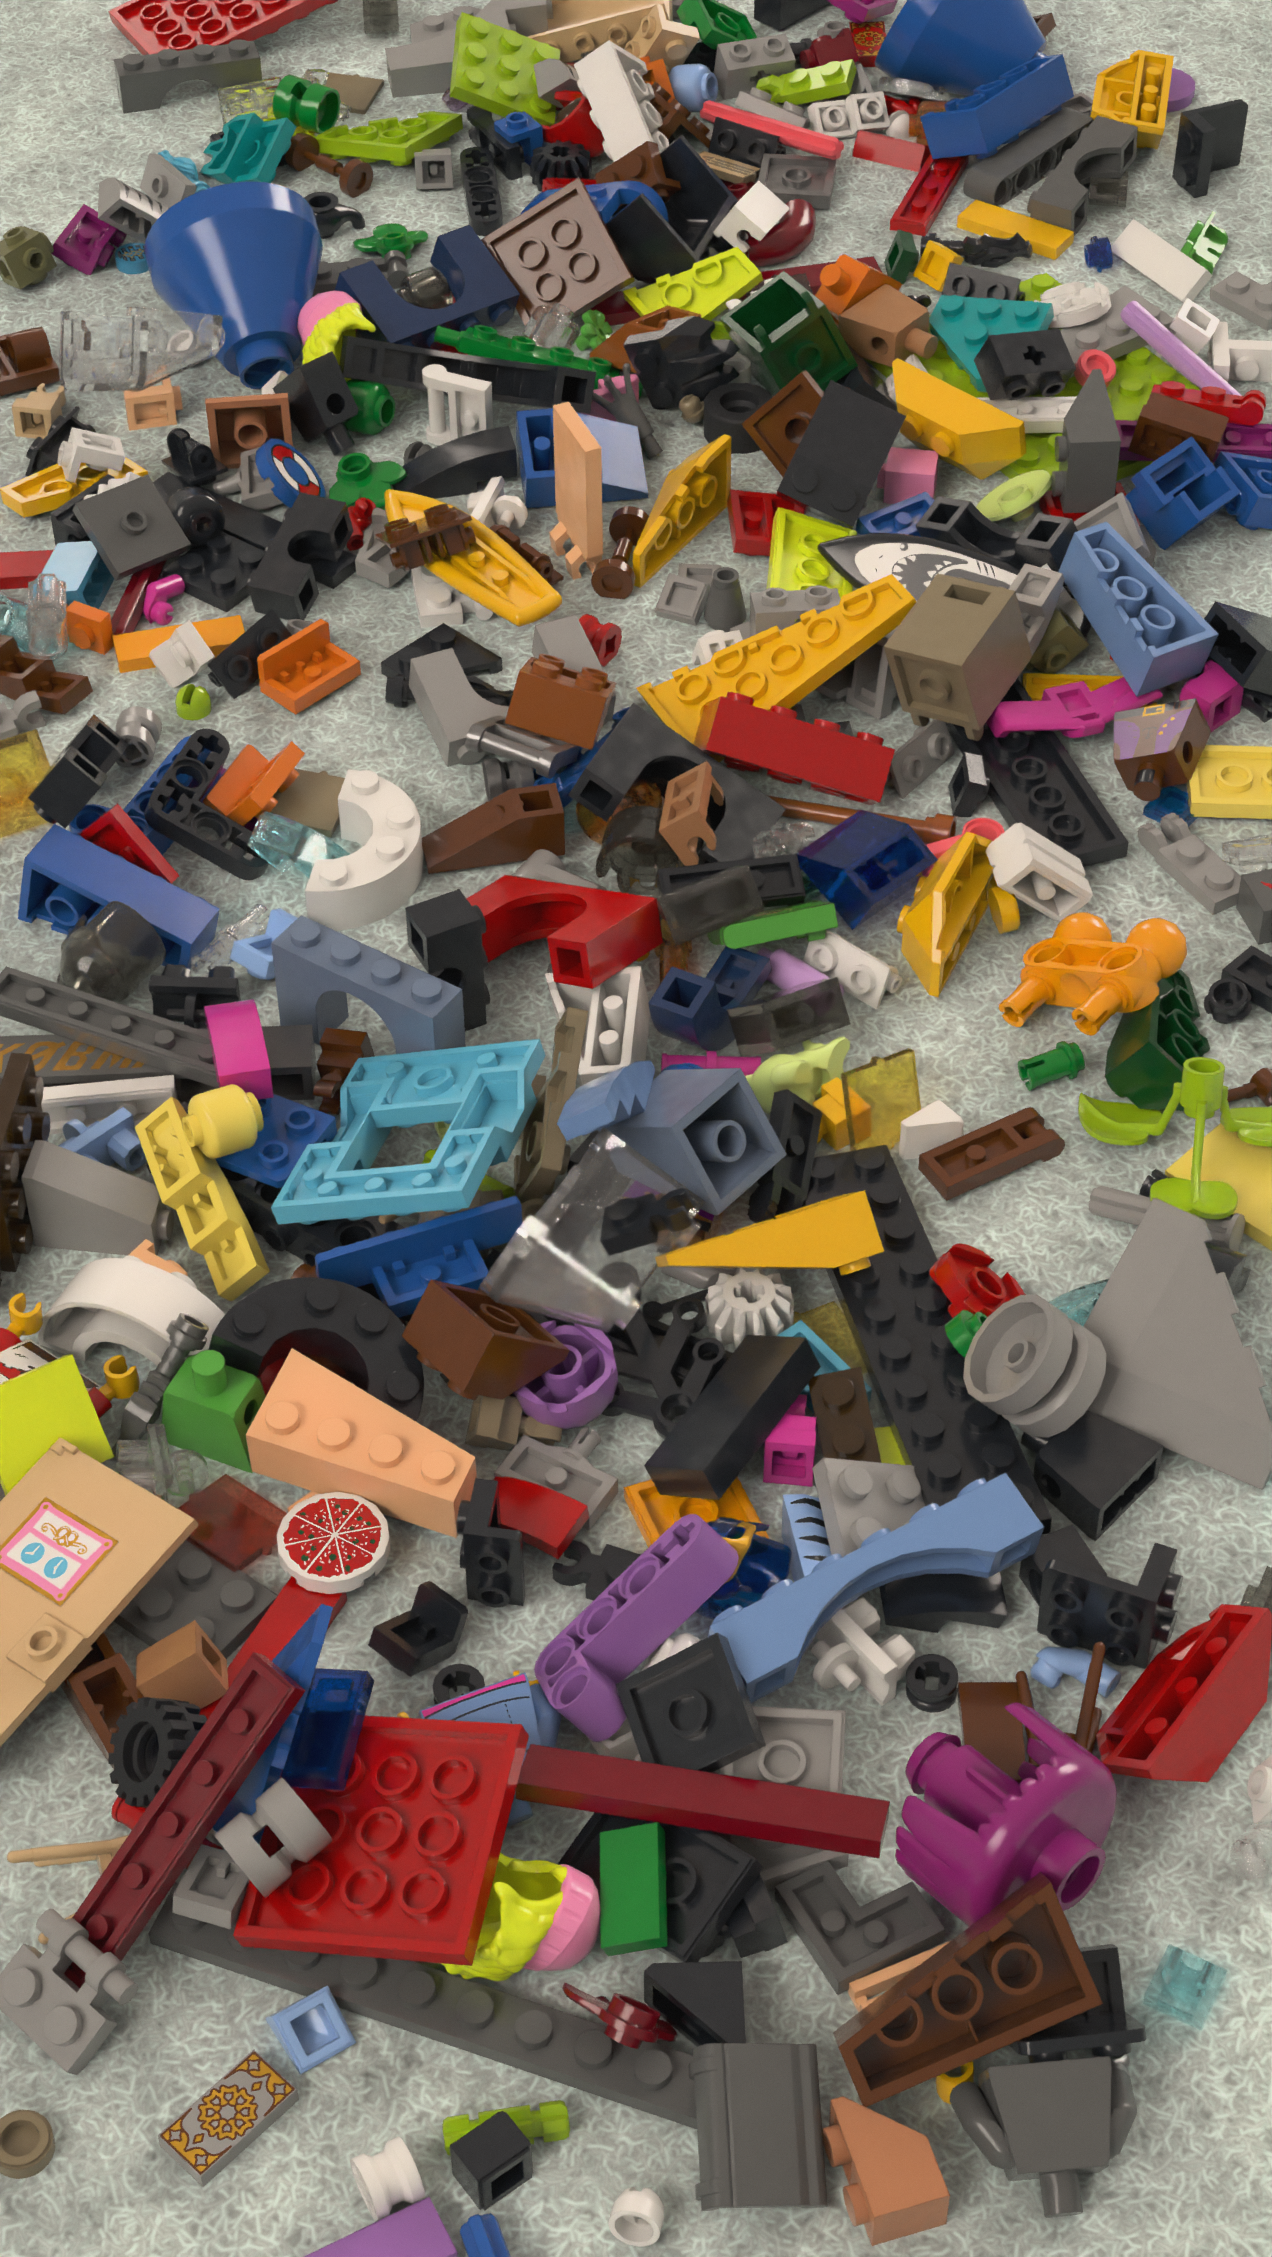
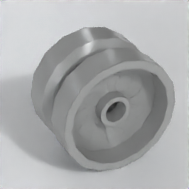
M1037 1294L1020 1295L1003 1303L986 1318L972 1339L965 1357L963 1379L968 1394L997 1414H1002V1417L1031 1437L1049 1438L1067 1430L1082 1417L1098 1395L1106 1373V1351L1099 1337L1071 1318H1068L1065 1313Z

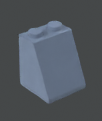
M741 1068L664 1070L652 1081L645 1112L599 1131L621 1171L667 1193L675 1189L686 1188L694 1202V1206L713 1215H719L787 1155Z

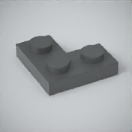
M828 1860L775 1886L776 1902L837 1995L849 1990V1983L918 1955L944 1942L945 1927L913 1881L859 1907Z

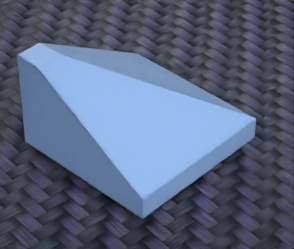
M328 1985L265 2018L299 2074L308 2071L356 2043Z

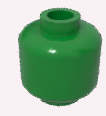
M358 379L348 380L346 383L358 408V415L345 423L348 431L367 435L381 433L394 419L396 406L394 398L387 387L378 382Z

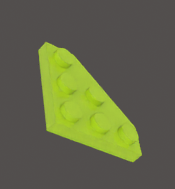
M429 111L417 113L418 118H407L399 122L397 117L368 121V126H358L350 130L347 125L332 127L315 138L319 144V153L329 154L332 159L359 157L360 160L366 163L387 160L390 161L391 165L404 166L412 163L414 152H423V149H431V147L438 143L447 142L450 140V136L462 130V114Z

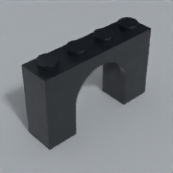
M635 703L631 705L587 765L568 795L607 822L632 788L644 783L667 785L668 781L707 761L712 767L711 775L723 790L724 800L723 805L719 806L714 802L710 794L706 822L716 835V849L714 851L710 850L705 842L698 854L699 863L697 865L753 859L785 811L784 807Z

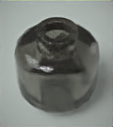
M432 266L405 276L401 281L400 289L397 291V294L405 301L421 308L440 309L453 304L454 295L446 278L439 269Z

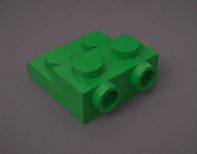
M684 0L676 11L682 24L696 27L702 42L714 50L717 49L718 44L757 38L746 15L716 0Z

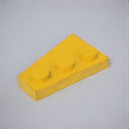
M125 457L121 471L109 468L106 471H99L81 462L76 481L72 483L66 481L63 468L57 463L0 488L3 504L25 518L58 509L108 474L115 479L125 478L128 472H133L142 477L148 475V471Z

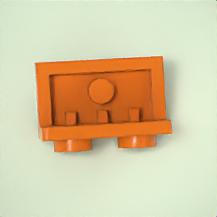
M323 619L317 620L260 654L257 658L260 691L295 715L361 675L360 661L330 642L329 623Z
M291 741L268 761L258 750L248 744L241 750L203 799V803L242 826L253 817L262 821L278 803V800L273 797L278 790L280 793H283L298 777L299 772L294 768L305 753Z

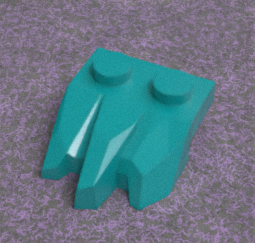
M254 112L237 115L223 126V138L211 142L203 153L212 158V160L205 164L199 173L224 184L235 182L272 183L282 156L291 146V138L296 126L288 118L264 122Z

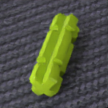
M561 2100L539 2103V2110L530 2111V2105L478 2112L479 2119L469 2120V2114L450 2116L445 2118L442 2124L444 2146L449 2156H451L450 2145L501 2111L506 2112L530 2141L531 2145L534 2144L535 2137L543 2136L545 2143L565 2140L569 2137L570 2133L568 2110L565 2102Z

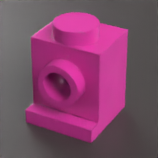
M1209 660L1205 663L1204 673L1195 679L1189 680L1180 692L1179 700L1196 698L1210 730L1213 732L1240 713L1244 688L1219 664Z

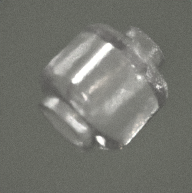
M555 302L552 307L538 306L532 313L521 336L533 339L536 342V346L551 349L553 346H559L571 350L580 334V330L572 320L575 314L567 307Z

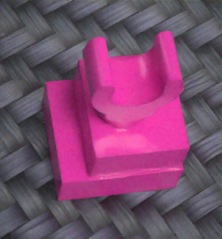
M800 1394L765 1439L763 1482L813 1486L814 1475L812 1468L815 1465L817 1417L805 1415L807 1395Z

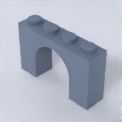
M302 915L271 943L280 1026L312 1025L314 1043L320 1045L319 1041L326 1028L337 1029L349 1017L347 993L365 1002L384 1021L394 1040L396 1054L466 1047L463 993L461 988Z

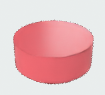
M1096 349L1083 352L1075 364L1074 376L1081 386L1085 384L1093 369L1102 370L1106 388L1110 385L1116 374L1114 360L1107 353Z

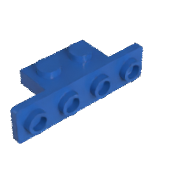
M512 1196L448 1216H441L431 1221L397 1231H390L383 1235L346 1246L333 1248L315 1256L317 1278L340 1281L354 1287L373 1283L381 1302L398 1318L414 1313L431 1279L480 1291L492 1290L491 1275L479 1251L518 1240L523 1236L522 1205L517 1196Z

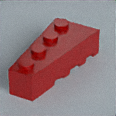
M728 692L727 697L720 696L704 705L694 745L708 755L714 754L725 757L723 762L727 764L728 768L743 772L745 770L759 772L761 767L768 770L767 776L771 777L772 780L795 785H802L804 780L811 783L810 789L813 791L867 805L881 802L895 749L882 746L883 738L865 732H858L856 737L840 733L841 726L839 724L823 719H814L813 724L796 719L798 714L796 711L781 706L771 705L770 711L753 706V698L735 692Z

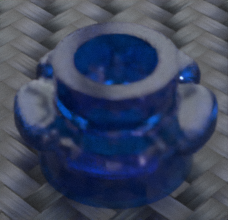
M1093 236L1090 239V244L1084 245V257L1087 267H1096L1099 273L1102 272V269L1112 268V249L1108 237L1098 239L1097 236Z

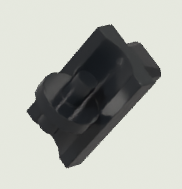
M167 964L161 976H150L149 992L152 995L153 1015L171 1021L184 1022V1025L200 1029L201 1022H206L204 1006L241 1001L238 978H235V970L232 966H215L209 970L208 977H191L190 969L184 965Z

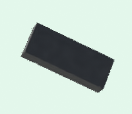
M747 1335L644 1465L660 1495L720 1500L821 1367L806 1338Z

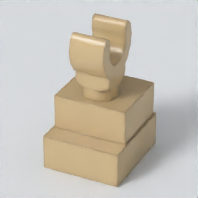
M42 383L37 386L36 392H30L26 399L16 398L12 404L15 435L17 437L35 439L41 437L44 439L48 435L53 422L58 416H62L61 407L66 403L64 386H59L57 391L48 393L46 392L45 384Z

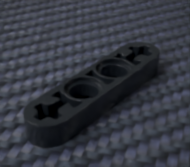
M470 147L460 153V171L468 222L477 235L487 236L503 226L502 207L492 152L487 148Z

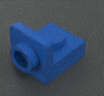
M525 111L510 113L506 118L494 122L495 131L509 143L519 142L525 156L524 162L530 166L533 149L542 147V143H544L542 126Z

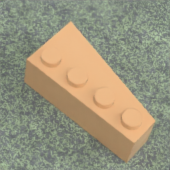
M293 1348L289 1352L246 1433L252 1472L320 1494L343 1492L359 1495L375 1504L384 1515L455 1538L458 1536L457 1518L461 1500H471L475 1478H477L475 1456Z

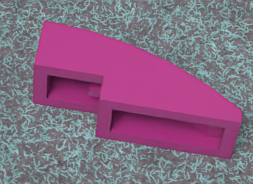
M254 999L204 1006L219 1088L235 1084L243 1089L245 1093H253L257 1100L273 1098L271 1069Z

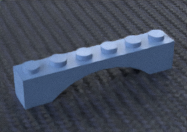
M1006 1473L988 1482L986 1479L980 1478L965 1486L959 1492L957 1498L940 1507L937 1503H932L921 1508L910 1518L909 1523L892 1532L889 1528L876 1531L864 1540L859 1549L842 1557L839 1553L830 1555L820 1561L813 1568L811 1574L795 1582H792L791 1579H785L776 1583L763 1594L761 1600L745 1608L741 1605H735L724 1610L713 1620L708 1637L715 1633L727 1637L749 1700L753 1703L791 1683L803 1654L818 1631L841 1608L865 1592L894 1580L924 1574H965L989 1578L1034 1554L1044 1526Z

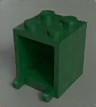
M785 271L720 317L730 338L740 348L738 352L750 360L751 375L773 396L805 370L809 372L822 391L827 389L830 380L837 382L858 366L826 305Z

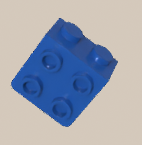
M273 1094V1098L257 1100L262 1111L264 1127L262 1131L258 1132L254 1146L215 1158L220 1167L275 1188H282L308 1144L332 1142L337 1134L336 1117Z

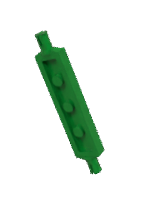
M438 325L434 336V342L456 347L458 352L468 355L563 366L596 372L594 390L598 389V380L603 379L605 375L610 377L622 376L620 374L621 369L613 368L612 363L606 359L590 357L589 360L573 356L574 352L564 347L553 346L551 349L536 346V342L528 337L513 336L511 339L497 335L496 329L485 325H475L474 328L468 327L466 331L461 330V332ZM639 382V399L644 389L641 382Z

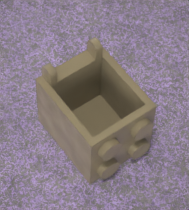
M937 573L884 645L902 710L911 713L914 725L926 726L930 718L938 719L939 721L963 726L967 738L975 741L981 739L984 731L983 725L1032 658L1015 591Z

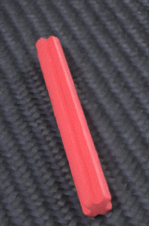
M711 100L705 101L703 109L700 110V117L713 124L715 123V118L720 117L779 136V142L782 145L828 159H839L841 151L844 149L843 142L839 141L836 137Z

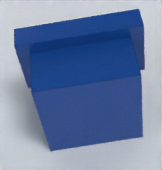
M1191 436L1133 476L1131 481L1136 487L1126 495V498L1129 500L1135 515L1145 525L1158 546L1166 550L1209 520L1241 492L1222 466L1217 469L1214 467Z

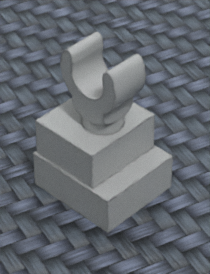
M450 148L423 149V152H414L416 190L453 188Z

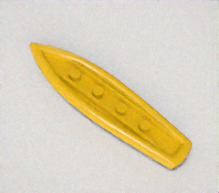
M388 489L384 493L385 512L388 522L400 518H408L409 522L424 518L423 511L440 504H447L437 499L411 492ZM471 516V521L463 523L464 528L472 527L476 538V543L470 544L469 550L449 556L442 535L439 533L446 558L440 559L432 536L427 539L434 562L428 563L420 540H418L425 562L423 566L470 599L518 627L536 622L548 616L562 604L561 595L517 551L473 516Z

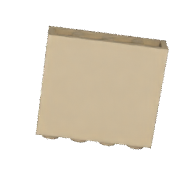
M551 0L553 19H547L548 31L528 37L559 49L560 61L564 63L579 60L608 40L621 48H625L626 44L632 41L639 30L643 18L648 16L655 4L663 5L666 20L673 21L672 0Z

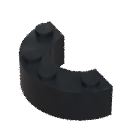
M316 1277L286 1279L263 1286L237 1302L225 1314L212 1334L208 1350H215L221 1353L225 1359V1365L253 1374L257 1378L260 1377L267 1366L288 1356L293 1348L301 1354L307 1353L329 1359L345 1370L355 1386L416 1422L421 1411L424 1396L422 1363L416 1357L418 1351L402 1337L406 1327L381 1301L369 1293L344 1282Z

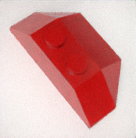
M1221 1604L1209 1613L1211 1620L1189 1629L1154 1657L1096 1734L1101 1762L1112 1774L1155 1780L1208 1782L1267 1701L1272 1639V1614L1269 1608Z

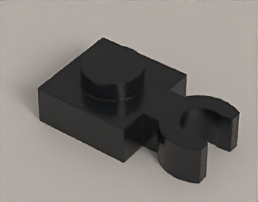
M686 1188L670 1191L660 1200H657L653 1193L636 1198L621 1199L613 1205L606 1206L604 1209L600 1242L609 1256L658 1241V1232L667 1229L677 1232L692 1226L693 1221L687 1210L694 1208V1202Z
M573 1540L565 1550L564 1557L576 1560L578 1563L573 1566H566L555 1562L552 1567L553 1579L559 1584L566 1586L585 1583L586 1598L594 1601L641 1554L606 1544L601 1556L592 1554L584 1543Z

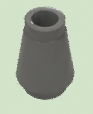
M722 567L713 572L704 618L712 629L730 632V628L740 625L746 620L747 614L740 586L739 573L733 568Z

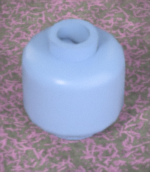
M683 64L677 65L670 70L668 76L675 99L688 111L700 112L705 101L716 100L718 94L717 78L706 65Z

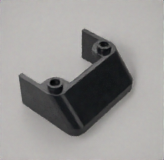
M683 135L660 152L666 178L679 181L681 190L670 196L669 201L665 203L669 222L664 219L642 193L605 224L633 277L637 281H643L647 284L656 283L655 278L669 273L670 276H674L692 269L694 263L734 248L722 236L718 238L713 232L738 200ZM745 230L739 231V237L742 241L745 240Z

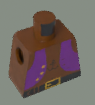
M1196 698L1115 712L1114 763L1127 790L1133 791L1137 798L1143 801H1154L1160 796L1163 787L1181 785L1191 780L1211 733Z

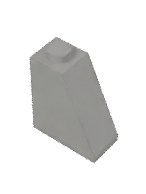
M35 1140L22 1175L35 1246L129 1255L147 1239L154 1243L155 1254L158 1255L162 1240L171 1239L174 1228V1212L172 1209H167L166 1205L162 1203L155 1184L50 1142Z

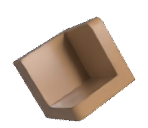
M194 1620L141 1651L136 1656V1687L144 1697L186 1701L202 1709L223 1697L229 1689L227 1659Z

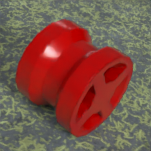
M585 614L579 619V622L601 666L605 667L618 653L622 639L621 628L610 622L604 625L600 624L598 618Z

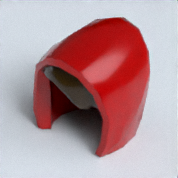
M571 90L557 91L554 99L559 101L564 108L558 113L556 124L551 126L541 125L543 142L555 143L557 139L560 142L571 140L573 144L584 145V149L590 152V159L600 156L604 152L602 142L605 139L601 130L597 128L590 117V110L592 108L589 100L582 92Z

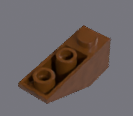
M556 783L509 789L423 837L422 850L428 874L525 861L536 850L540 849L548 850L556 856L565 855L564 810Z

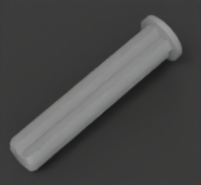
M1099 1186L1092 1190L1089 1211L1093 1215L1138 1226L1151 1201L1150 1197ZM1236 1213L1232 1218L1226 1217L1218 1220L1202 1218L1206 1221L1212 1240L1209 1242L1234 1251L1239 1249L1245 1228L1244 1215Z

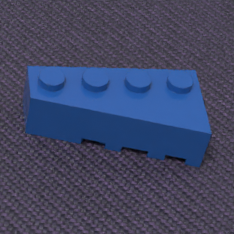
M56 824L49 829L24 858L18 910L19 920L32 923L36 918L52 922L51 930L69 935L79 924L84 933L91 935L94 944L106 948L115 947L120 944L128 947L131 956L162 966L167 964L184 965L188 969L193 966L215 938L220 908Z

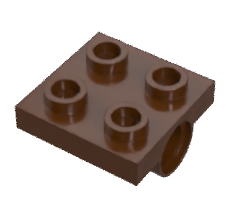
M42 326L0 336V396L34 388L42 383L46 385L60 381L59 368L52 357L49 341Z

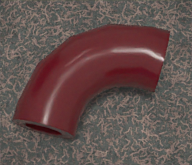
M794 199L785 203L790 209L761 241L752 237L745 230V242L750 247L745 252V255L756 267L781 264L799 256L813 241L816 215L811 203L802 199Z

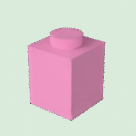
M891 447L887 463L883 464L877 476V488H884L883 503L895 504L923 492H927L934 499L939 454L929 450Z

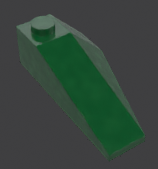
M1181 969L1170 977L1160 979L1157 982L1159 995L1152 1003L1140 1010L1123 1013L1107 1051L1105 1067L1107 1084L1116 1095L1121 1098L1127 1097L1139 1109L1165 1110L1173 1095L1174 1083H1182L1183 1063L1190 1058L1203 1057L1210 1050L1207 1038L1199 1033L1198 1028L1194 1024V1021L1200 1017V1012L1190 978ZM1180 1102L1175 1111H1184V1107Z

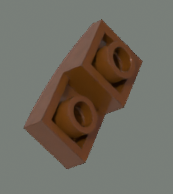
M958 1682V1709L962 1731V1745H971L1020 1783L1022 1779L1017 1772L1022 1762L1026 1761L1023 1726L1018 1719L1004 1708L1012 1703H1020L1017 1683Z

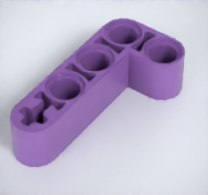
M688 1514L676 1521L540 1653L534 1672L550 1705L593 1742L604 1741L615 1734L626 1719L616 1684L629 1676L731 1577L738 1565V1552L697 1514Z

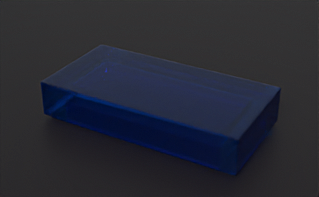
M315 1668L281 1775L290 1787L330 1790L345 1789L374 1685V1679L368 1671Z

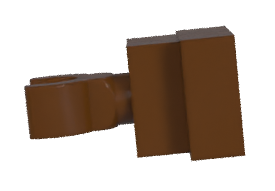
M326 1028L319 1041L322 1053L316 1063L321 1079L314 1086L313 1096L323 1097L318 1111L339 1115L340 1088L358 1058L374 1057L375 1055L367 1032Z

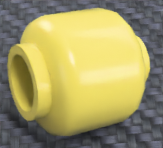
M235 1084L226 1085L193 1096L188 1105V1116L182 1118V1129L187 1143L191 1147L198 1146L201 1152L211 1159L251 1148L257 1140L258 1132L262 1131L264 1127L262 1111L254 1094L251 1092L245 1093L243 1089Z

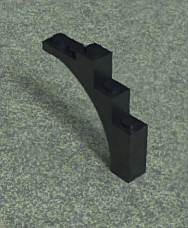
M343 335L339 367L345 378L427 391V387L423 384L422 370L428 365L438 364L444 366L447 372L492 382V401L519 404L543 409L553 408V405L569 402L578 413L590 414L596 372L563 366L445 352Z

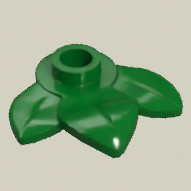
M396 223L382 224L373 229V236L356 239L353 241V246L362 252L377 251L381 253L382 258L389 251L399 250L405 255L407 260L412 257L411 249L414 248V245L425 242L428 239V233L424 230L407 231L405 226Z
M351 453L344 456L338 463L336 472L337 482L330 488L329 498L346 502L348 508L354 506L358 498L365 497L373 501L376 508L385 510V491L392 489L391 485L403 480L407 474L405 469L396 462L383 461L374 463L366 454Z

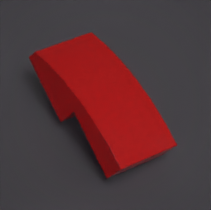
M496 1476L493 1480L498 1481L501 1528L520 1531L522 1533V1541L559 1560L589 1519L588 1506L569 1496L532 1482L512 1477Z

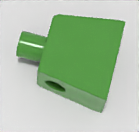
M204 1350L196 1355L187 1357L163 1395L160 1440L178 1448L253 1473L246 1433L266 1397L260 1380L253 1374L225 1365L223 1355L215 1350Z

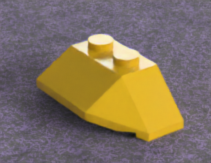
M1137 50L1130 55L1129 59L1117 62L1097 74L1090 117L1094 120L1098 115L1137 126V148L1158 149L1165 127L1174 56Z
M899 358L892 362L897 412L906 416L900 428V433L918 448L935 451L939 454V459L980 480L989 477L1026 454L1023 421Z
M966 832L937 859L928 877H920L915 889L913 903L911 906L904 905L897 922V932L902 933L901 952L928 994L939 997L989 906L988 889L997 886L993 874L994 867L990 865L985 851L992 840L974 833Z

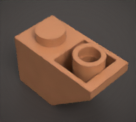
M844 2096L831 2099L829 2126L822 2128L823 2145L830 2165L832 2167L842 2165L849 2185L843 2187V2196L853 2226L856 2227L864 2224L870 2243L874 2246L945 2225L947 2223L950 2194L927 2136Z

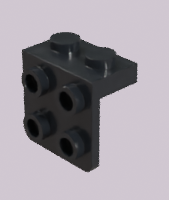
M1242 99L1181 112L1172 178L1193 198L1207 195L1210 172L1238 166L1240 163L1248 112V104Z
M1155 1543L1138 1586L1058 1560L1048 1561L1042 1575L1037 1624L1038 1633L1046 1635L1054 1644L1066 1648L1078 1646L1093 1651L1095 1643L1102 1642L1106 1648L1104 1658L1109 1662L1120 1666L1134 1665L1146 1669L1158 1641L1168 1644L1175 1627L1178 1611L1173 1609L1183 1581V1576L1174 1573L1177 1549Z
M1113 1944L1079 1948L1103 2004L1016 2041L1009 2046L1019 2055H1028L1029 2063L1067 2060V2051L1092 2048V2055L1099 2057L1124 2055L1131 2052L1130 2043L1147 2040L1145 2025L1125 2012L1118 1947Z

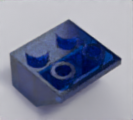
M864 810L858 811L796 853L801 869L830 903H834L835 910L852 930L915 887L920 877L925 876L938 861L909 824Z

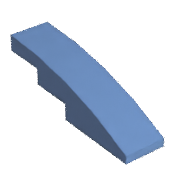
M651 1060L636 1061L577 1088L566 1101L557 1122L566 1141L580 1135H587L596 1130L600 1131L645 1112L655 1073V1067Z

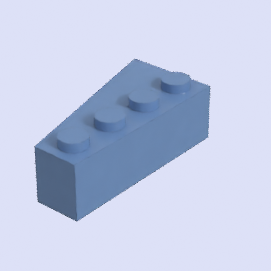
M1107 521L1074 532L1058 572L1063 573L1064 582L1136 697L1201 673L1218 637V633Z

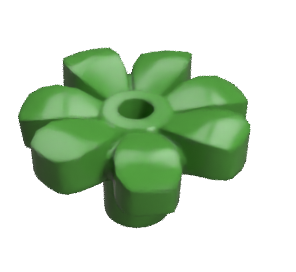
M588 310L582 314L581 317L585 324L580 327L581 335L575 338V343L580 351H585L589 348L594 350L611 336L610 334L613 333L612 328L607 321L605 322V316L602 312Z

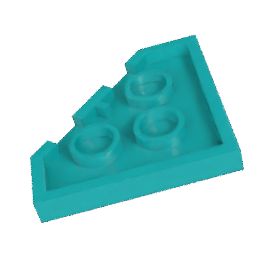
M941 295L929 317L930 333L945 345L947 354L959 369H964L970 376L971 383L977 391L987 392L974 359L989 335L1048 330L1054 317L1052 303Z

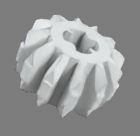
M737 1268L734 1276L719 1273L716 1285L708 1287V1293L705 1297L706 1325L709 1332L715 1333V1337L722 1342L723 1346L734 1342V1346L737 1348L747 1335L777 1336L794 1323V1296L791 1293V1287L784 1285L780 1273L765 1276L763 1269L757 1268L754 1272H746L742 1268Z

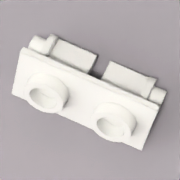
M826 930L824 939L809 942L803 962L841 984L845 992L875 1009L880 1007L886 990L890 993H895L902 983V977L898 975L897 968L892 965L889 966L842 939L838 934Z

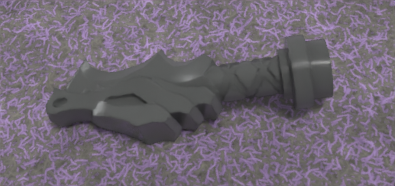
M180 1313L177 1320H172L168 1325L166 1331L170 1335V1347L166 1349L161 1358L162 1361L159 1362L156 1369L149 1372L146 1381L143 1380L138 1393H133L124 1409L120 1429L121 1434L111 1449L116 1460L127 1463L134 1456L138 1443L158 1420L165 1390L185 1362V1357L188 1356L190 1351H195V1349L202 1350L207 1342L205 1336L209 1327L199 1319L185 1313Z

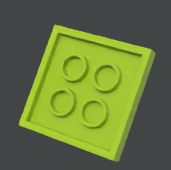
M461 12L456 23L449 96L505 118L510 113L525 111L540 125H554L556 105L538 98L534 65L549 58L560 60V50L547 43L523 36L516 31L487 22L480 17Z

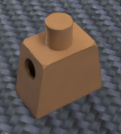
M884 284L839 315V331L844 340L861 358L892 367V362L896 358L904 361L913 354L929 359L933 356L938 346V338L928 333V309L888 284Z

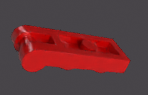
M1165 381L1161 385L1154 384L1151 393L1155 392L1226 416L1229 419L1228 423L1249 426L1256 425L1262 420L1267 403L1265 395L1259 390H1250L1244 396L1226 394V390L1212 386L1203 387L1202 390L1186 389L1184 384L1175 381Z

